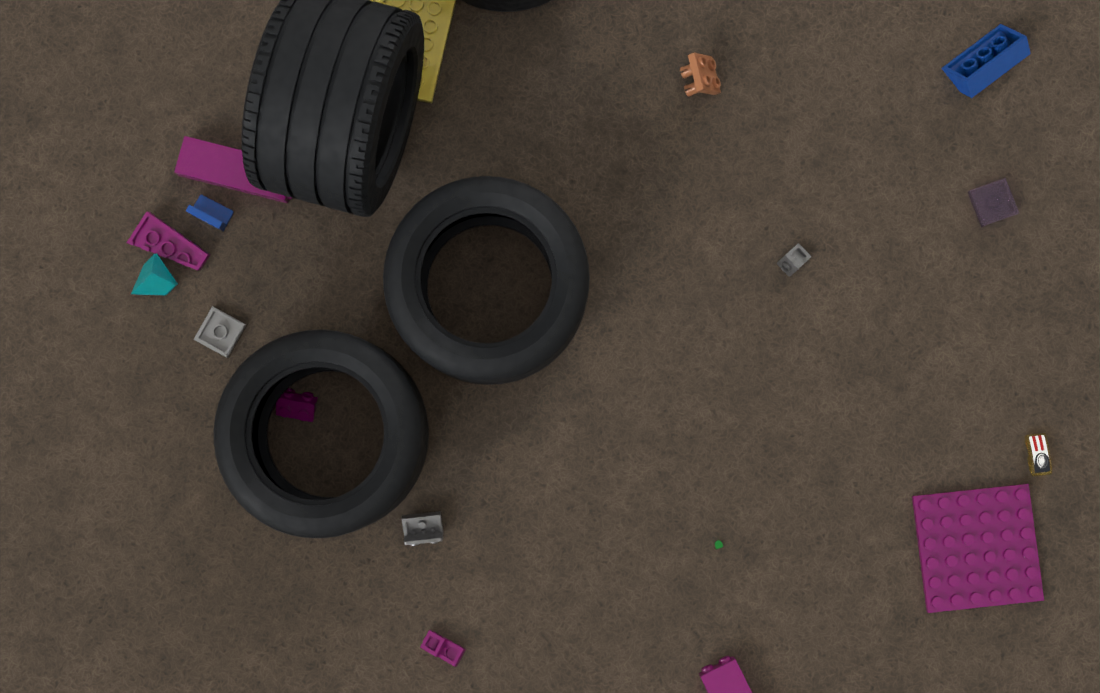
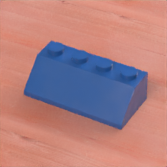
M1000 24L942 67V70L961 93L973 98L1031 54L1027 36Z

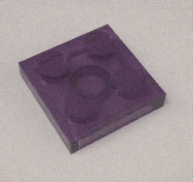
M1006 178L968 191L981 227L1019 214Z

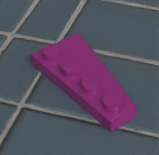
M146 211L126 242L195 270H201L210 257V254L148 211Z

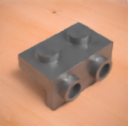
M441 511L402 515L404 545L416 546L421 543L435 544L443 541L444 532Z

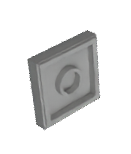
M212 306L194 340L228 358L244 331L246 324Z

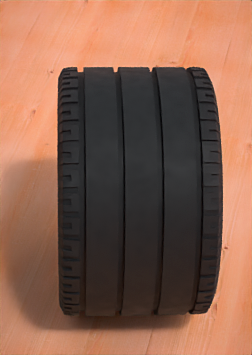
M280 0L261 37L246 92L241 138L243 165L249 183L261 190L297 198L298 200L350 214L353 213L357 216H372L385 200L393 184L407 144L415 113L424 59V32L420 16L412 11L402 10L370 0Z

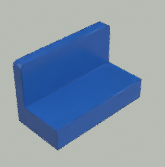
M204 195L199 196L194 207L189 205L186 209V212L223 232L234 213L232 210Z

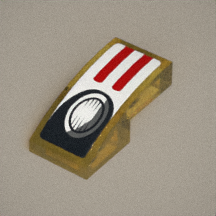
M1046 433L1026 435L1025 443L1029 454L1027 460L1031 475L1052 474Z

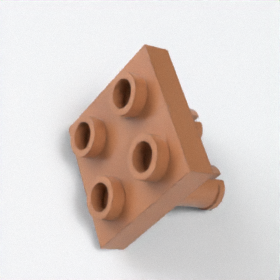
M695 52L689 54L690 64L680 67V72L684 71L681 73L684 79L692 75L694 78L693 83L684 86V89L687 90L685 91L686 95L690 97L699 92L711 95L721 93V83L716 74L715 60L711 56Z

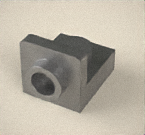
M798 243L777 262V265L790 277L811 256Z

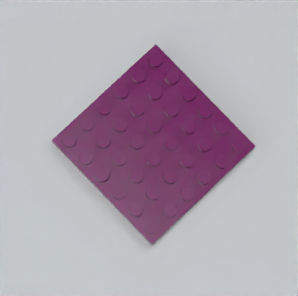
M1029 484L912 496L927 613L1044 601Z

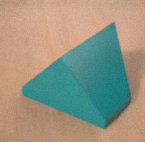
M157 253L153 254L143 265L131 294L167 295L178 285Z

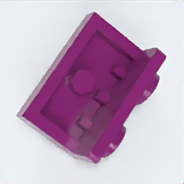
M288 388L276 403V415L313 422L318 397H314V394L311 392L297 394L294 389Z

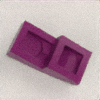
M432 630L428 631L420 646L423 650L443 659L454 667H457L466 650Z

